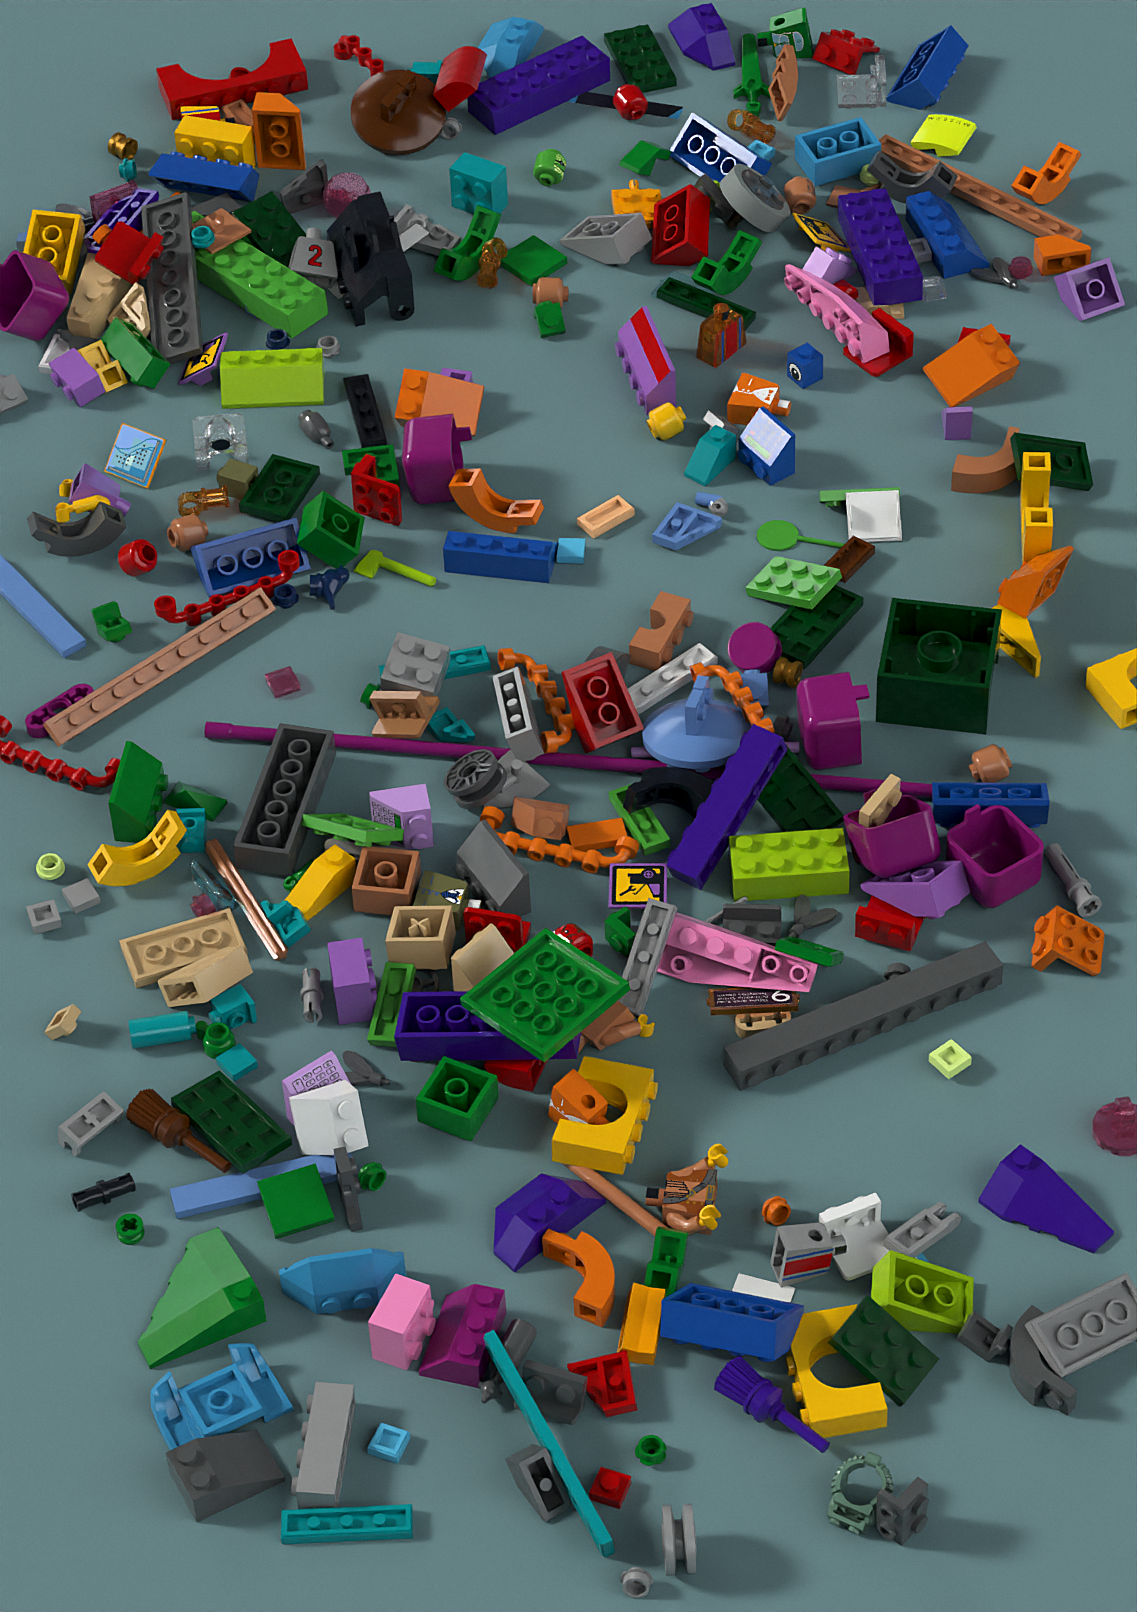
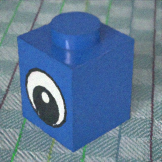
M808 342L788 352L787 376L802 389L823 379V355Z

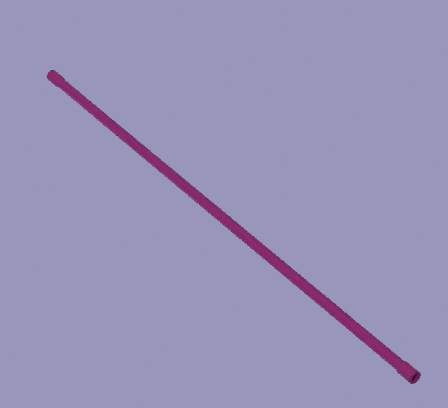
M209 721L206 722L204 730L205 738L273 742L277 732L275 728L240 726L231 723ZM334 733L335 748L462 758L464 755L475 750L486 749L492 751L497 760L511 749ZM560 752L542 754L533 760L526 761L528 764L630 773H642L643 770L650 768L667 767V764L654 760ZM725 766L714 767L707 772H697L694 769L686 770L698 773L708 779L716 780L722 776ZM811 774L822 789L869 792L878 789L885 781ZM900 781L902 795L932 798V784Z

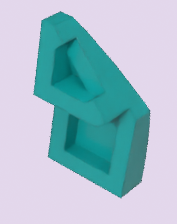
M448 707L435 712L426 726L428 731L440 742H469L475 740V733L463 719L458 721Z
M264 900L260 903L268 919L274 923L282 941L288 947H291L312 931L301 910L298 907H293L288 901H281L280 904H275Z

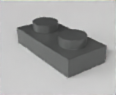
M704 173L694 186L710 198V208L714 215L726 224L735 214L736 210L727 201L721 188Z

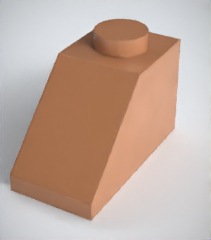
M514 797L511 825L531 836L561 840L567 833L570 805Z

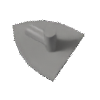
M510 749L498 760V763L507 772V781L502 790L493 799L484 804V807L511 808L513 807L514 797L534 799L544 792L550 784L526 761L521 762V760L515 759Z

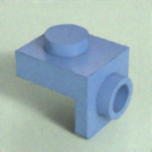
M746 670L744 674H740L743 681V686L740 689L746 686L750 688L753 695V702L751 704L759 702L762 708H769L767 673H760V670Z

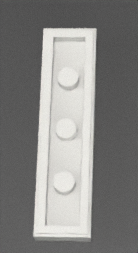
M698 643L629 687L628 691L638 715L692 681L691 665L699 662L704 666L717 665L718 657L701 643Z

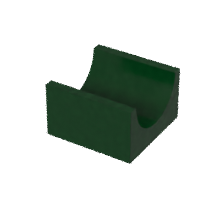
M892 598L877 674L876 722L986 735L994 665L998 664L1002 609Z

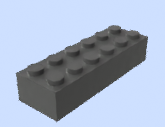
M279 724L233 845L237 869L292 876L309 827L302 826L303 814L315 813L336 756L334 731Z

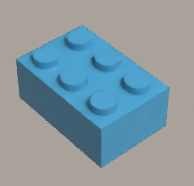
M862 117L795 135V160L807 177L814 183V186L860 174L862 167L870 164L873 156L879 150L881 151V143Z

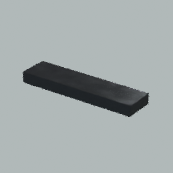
M364 374L343 378L361 448L387 445L369 375Z

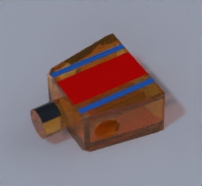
M716 304L714 306V313L701 323L699 330L697 358L715 368L747 343L743 317L729 309L727 304Z

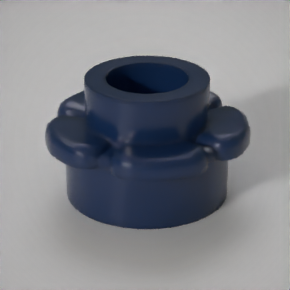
M273 329L268 332L265 344L269 349L280 350L289 346L290 339L285 330Z
M282 584L275 588L272 600L276 606L287 609L298 602L299 595L296 594V590L292 585Z

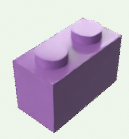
M75 348L49 362L52 371L50 374L52 382L57 388L61 386L66 398L69 401L74 400L79 407L105 393L99 374Z

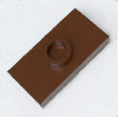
M852 536L823 566L840 569L842 578L839 581L846 583L875 554V546L856 536Z

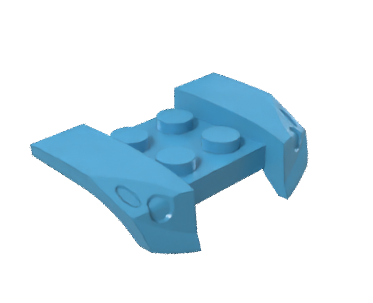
M228 1344L232 1365L177 1389L173 1376L169 1371L151 1389V1409L160 1433L170 1450L197 1438L223 1435L260 1417L267 1423L294 1410L265 1359L254 1344Z

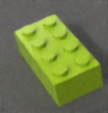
M843 828L729 836V866L734 902L743 897H747L748 901L796 898L800 895L811 897L849 894L850 870Z

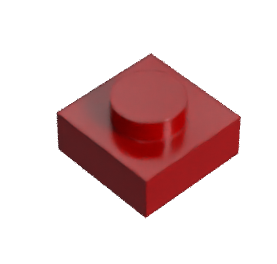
M600 1467L589 1491V1499L620 1509L631 1486V1476Z

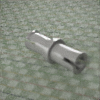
M310 967V977H308L307 968L302 972L303 988L300 991V998L304 1003V1020L314 1023V1013H316L317 1022L322 1019L321 1002L324 998V993L320 987L321 973L319 969Z

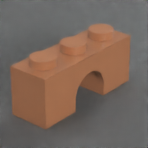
M660 591L650 608V623L653 629L638 628L629 644V654L631 655L629 664L656 671L664 666L665 663L670 662L675 645H679L682 641L683 631L692 624L694 612L691 611V599Z

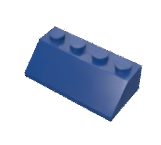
M951 25L920 43L887 95L886 100L890 103L919 110L927 105L930 107L935 105L941 98L940 93L949 85V78L956 73L957 65L965 58L964 53L969 45Z
M693 112L670 148V151H672L670 156L698 176L701 177L706 173L713 181L717 180L719 183L736 164L746 165L761 175H766L772 166V163L707 119Z
M171 151L170 155L163 153L160 155L150 169L148 176L165 188L219 196L227 192L233 199L252 202L255 198L260 174L250 164L239 163L238 166L230 165L229 161L223 159H216V162L207 161V158L203 156L193 155V158H187L183 153Z
M930 191L906 197L905 220L917 239L925 238L932 252V262L943 279L969 273L972 269L990 267V263L951 204Z
M297 518L190 547L198 575L208 597L233 591L239 585L247 587L254 585L264 576L273 578L280 575L283 571L278 566V555L285 550L296 551L299 555L300 567L294 573L311 569L306 550L297 544L300 530Z
M448 531L443 547L444 571L448 573L549 583L557 556L558 543Z
M932 782V812L935 824L940 827H952L955 824H960L964 821L965 811L977 804L980 806V812L994 805L1005 806L1028 828L1040 827V824H1047L1050 800L1046 783Z
M689 1283L662 1299L660 1336L671 1338L672 1342L677 1344L695 1343L700 1344V1347L706 1350H716L719 1348L728 1350L731 1355L744 1356L748 1354L757 1356L760 1361L773 1362L789 1351L804 1313V1305Z

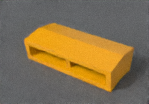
M633 1283L628 1291L617 1352L627 1350L630 1362L655 1365L661 1331V1301L666 1298L665 1289Z

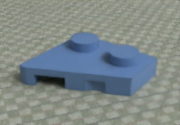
M676 502L652 534V542L676 551L721 528L722 518Z

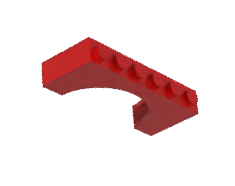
M292 38L269 43L270 54L267 60L256 70L235 78L223 80L203 79L185 72L179 64L156 68L158 88L171 119L182 118L181 107L217 106L220 110L222 106L240 99L246 104L254 102L257 92L286 95L308 90L307 71Z

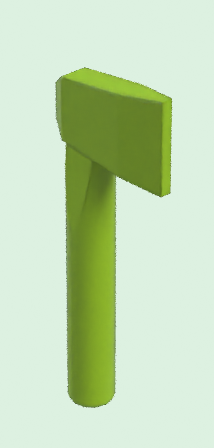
M370 550L354 569L355 573L372 579L379 567H383L430 587L436 584L434 576L386 558L378 550Z

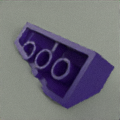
M1021 1144L999 1163L978 1199V1203L1004 1221L1012 1223L1015 1220L1028 1225L1031 1231L1039 1233L1042 1230L1058 1237L1059 1241L1091 1253H1095L1114 1235V1231L1045 1161Z

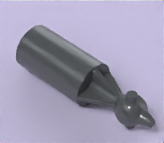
M520 1319L512 1320L501 1340L517 1370L537 1335L536 1329L530 1323ZM492 1359L490 1360V1380L480 1381L478 1385L481 1388L482 1403L484 1404L490 1399L501 1398L503 1395L499 1385L504 1380Z

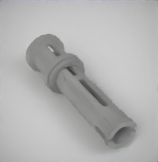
M1058 843L1047 846L1044 856L1064 883L1066 896L1077 905L1078 914L1081 917H1090L1096 914L1102 906V901L1092 893L1089 881L1079 876Z

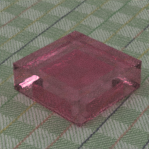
M290 666L265 674V681L275 699L301 690L300 683Z

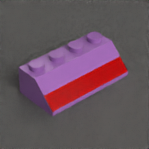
M644 306L618 331V342H615V351L617 357H622L623 371L625 374H629L630 387L632 390H636L638 405L643 406L646 415H649L651 410L667 402L672 403L676 408L675 368L647 306Z

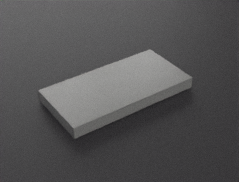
M1127 1272L1030 1320L1024 1325L1055 1375L1063 1379L1137 1341V1288Z

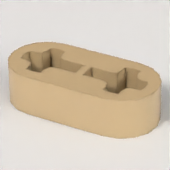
M783 1007L744 1010L738 1013L735 1018V1031L740 1038L744 1039L779 1025L776 1024V1019H780L781 1023L791 1020V1014ZM746 1023H750L751 1027H747Z

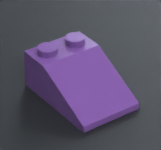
M933 861L886 878L874 874L860 884L861 890L913 916L928 917V919H937L944 916L945 911L960 904V900L970 893L962 861Z

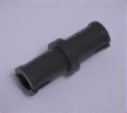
M128 1172L106 1182L104 1180L97 1181L95 1186L71 1193L75 1209H77V1212H80L99 1203L104 1205L111 1203V1199L134 1192L136 1187L132 1176Z

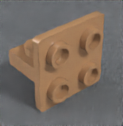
M373 691L369 699L379 720L371 733L373 737L420 738L440 703L439 697L423 696L421 691Z

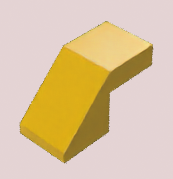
M102 340L77 350L99 374L105 393L128 383L118 359L113 362L111 361Z

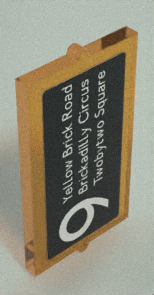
M740 987L708 989L709 998L706 999L707 1006H710L711 1015L795 1012L798 1011L800 995L796 994V991Z

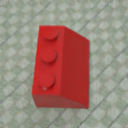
M692 184L654 204L651 262L653 264L691 266L700 261L703 256H708L710 198Z

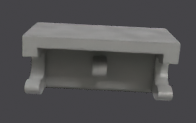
M103 1091L58 1127V1143L63 1148L69 1144L72 1148V1155L77 1156L81 1153L82 1146L111 1123L117 1124L120 1122L124 1110Z

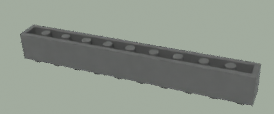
M984 941L724 1046V1067L739 1090L750 1086H757L772 1077L784 1075L799 1066L811 1064L826 1055L835 1054L853 1044L862 1043L880 1033L889 1032L895 1027L908 1022H914L922 1016L935 1011H941L949 1005L968 1000L972 996L986 990H992L1002 984L1003 964L987 942Z

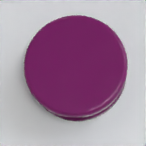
M749 622L741 625L733 632L728 642L729 658L743 673L746 670H760V673H769L775 668L782 654L781 642L777 635L768 626L759 622Z

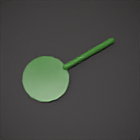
M784 520L766 522L757 531L759 544L772 551L790 549L795 546L797 541L841 548L845 544L799 536L797 528Z

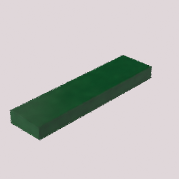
M668 277L657 290L656 298L729 327L737 321L738 331L739 318L741 317V332L743 333L756 319V312L671 277ZM729 310L728 319L722 321V313Z

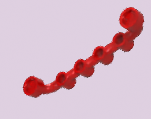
M343 35L339 38L338 43L334 45V56L336 59L347 60L352 55H355L358 58L359 65L370 70L371 77L384 72L383 60L372 59V50L368 47L361 48L358 36Z
M293 550L282 551L278 555V566L283 571L280 575L273 578L269 576L261 577L258 583L248 587L239 585L234 588L232 593L224 596L220 594L212 595L208 602L200 605L188 604L184 607L183 611L176 613V601L172 596H160L154 601L155 613L168 623L178 624L186 621V624L189 626H197L202 621L201 615L210 612L212 616H216L224 611L226 606L240 601L260 587L268 598H272L275 588L287 583L293 576L294 571L300 567L299 555Z
M0 715V737L4 738L12 729V724L7 718ZM0 740V759L3 762L13 764L17 758L23 761L22 766L31 773H36L39 767L46 769V776L55 782H59L65 776L70 778V785L79 791H82L86 785L102 788L113 784L120 764V759L111 758L105 767L107 774L97 777L91 775L85 768L79 767L75 769L68 766L61 759L51 760L44 757L37 750L27 751L13 741L6 743Z

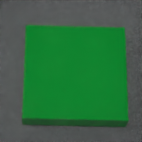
M532 235L497 257L498 265L531 287L533 283H537L539 278L547 277L567 264V256L535 235Z
M793 936L777 940L774 949L828 967L841 964L844 956L843 951Z
M316 1163L257 1181L275 1239L335 1221Z

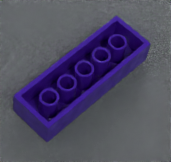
M584 36L577 37L480 82L477 91L467 98L468 112L494 135H497L611 81L610 58Z
M886 188L839 195L838 221L873 306L923 300V274Z
M468 991L403 992L394 1035L401 1061L441 1060L443 1056L454 1060L539 1059L462 1007L460 998ZM581 1032L549 1059H577Z

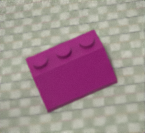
M472 1284L446 1295L423 1358L419 1376L479 1388L478 1385L484 1379L491 1358L486 1350L483 1337L484 1334L492 1330L496 1332L497 1336L499 1335L506 1315L505 1290Z

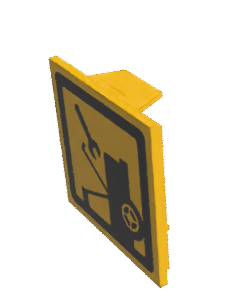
M797 213L792 214L795 221L799 224L798 230L806 232L816 244L822 245L821 249L826 250L829 247L836 252L839 250L851 252L849 246L827 222Z

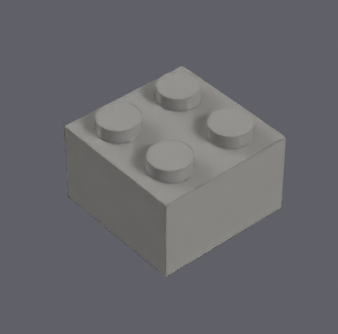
M397 632L380 678L381 691H421L423 696H438L450 663V646Z

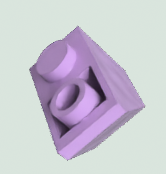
M817 246L803 267V270L820 277L832 285L842 279L850 278L858 271L857 268L850 264L852 260L849 257L829 247L823 250Z

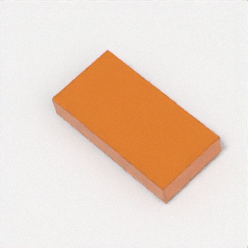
M623 818L567 826L569 844L575 850L584 852L615 847L619 837L627 836Z

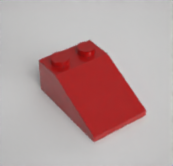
M612 652L561 672L574 727L585 754L632 736L644 729Z

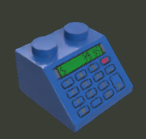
M763 406L759 408L738 439V458L741 463L752 469L758 478L763 479L771 486L795 473V433Z

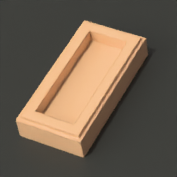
M617 495L578 517L577 525L594 539L635 515V508Z

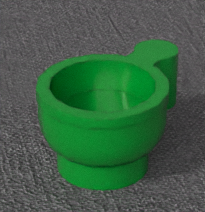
M198 1021L195 1024L197 1038L203 1040L204 1053L208 1057L216 1059V1057L236 1045L234 1034L226 1024L216 1022L208 1026L205 1021Z

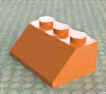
M257 92L252 107V118L258 168L306 170L300 109L280 93Z
M1066 546L1036 555L1029 562L1025 561L1019 571L1014 570L1009 579L1005 578L998 589V593L1001 595L997 604L1026 619L1055 593L1074 548Z

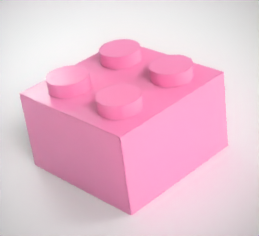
M399 1274L394 1275L368 1321L373 1359L407 1371L411 1362L419 1358L422 1351V1343L426 1335L430 1336L436 1324V1318L433 1317L434 1300L431 1299L430 1285Z

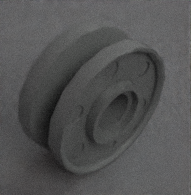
M486 749L475 750L464 755L452 765L444 778V786L450 795H453L459 807L464 809L477 808L493 799L502 790L507 781V772L498 763L492 751Z

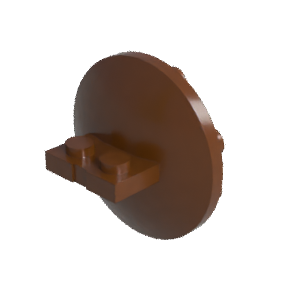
M408 69L389 70L370 77L357 89L351 102V122L359 138L371 148L384 154L404 155L425 149L438 138L443 130L446 109L433 96L435 84L428 78Z

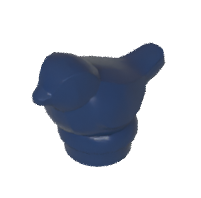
M340 565L337 569L326 570L323 575L320 573L310 575V596H316V598L323 597L327 600L330 610H335L334 599L342 585L349 580V570Z

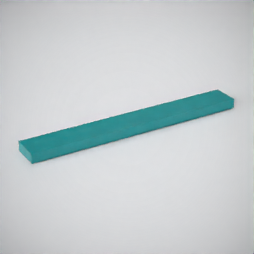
M492 1330L484 1334L483 1338L487 1352L540 1446L547 1448L570 1500L602 1557L606 1558L614 1554L615 1549L610 1534L496 1332Z

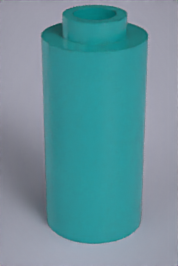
M187 1011L128 1020L133 1049L192 1040L191 1034L197 1033L194 1016H188Z

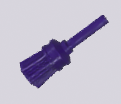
M741 1356L733 1358L730 1362L726 1363L716 1378L714 1390L742 1405L743 1411L748 1415H752L757 1422H763L768 1418L773 1421L779 1420L821 1453L828 1449L830 1442L785 1409V1404L781 1402L783 1396L781 1388L775 1387L769 1379H764Z

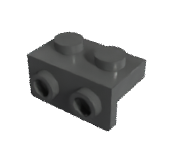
M917 1477L898 1498L884 1489L877 1493L876 1528L884 1538L894 1540L902 1546L914 1532L918 1534L923 1530L928 1521V1517H926L927 1505L929 1503L927 1498L928 1483Z

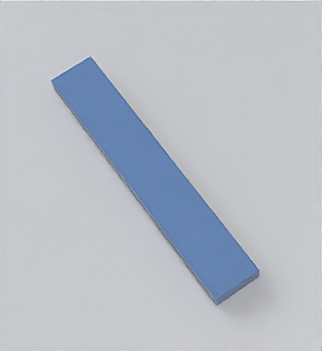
M0 554V594L63 658L86 647V640Z
M310 1155L251 1169L244 1174L239 1172L171 1188L170 1194L176 1218L179 1219L262 1199L257 1181L315 1163L323 1184L337 1181L334 1155Z

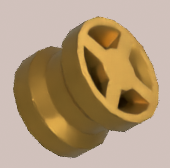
M120 132L115 133L108 143V152L113 156H119L122 160L125 158L128 160L133 159L138 149V143L135 139L127 138L125 134Z
M780 657L774 668L773 683H787L788 687L795 689L802 676L803 663L799 661L792 663L787 658Z

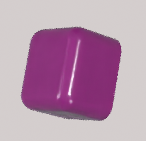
M15 250L10 253L3 264H0L1 331L32 341L42 340L69 302V294L54 266L49 261Z
M453 413L412 418L404 426L402 464L410 496L418 504L425 505L455 501L448 486L457 469H464L460 442L472 440L470 427H456Z
M849 672L803 679L798 684L796 693L798 727L807 764L815 770L862 764L861 724L856 701L870 698L867 684L853 686Z
M877 789L863 793L865 804ZM902 795L898 804L892 808L884 824L867 828L859 824L860 809L847 813L843 817L855 862L879 877H890L931 863L940 855L941 845L931 805L912 795Z
M977 804L965 811L963 822L948 831L946 861H962L970 889L969 894L983 907L996 908L1035 886L1040 881L1044 844L1007 807L994 805L980 812V806Z

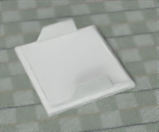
M899 490L846 493L849 539L852 536H856L868 543L902 541Z

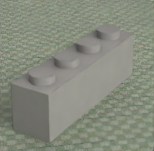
M518 666L492 676L505 737L515 759L524 762L544 754L530 691Z
M316 1382L314 1394L308 1395L307 1414H310L309 1421H304L302 1425L301 1436L302 1441H305L303 1449H298L296 1466L300 1470L298 1476H293L291 1494L297 1498L298 1509L338 1507L356 1407L354 1385Z

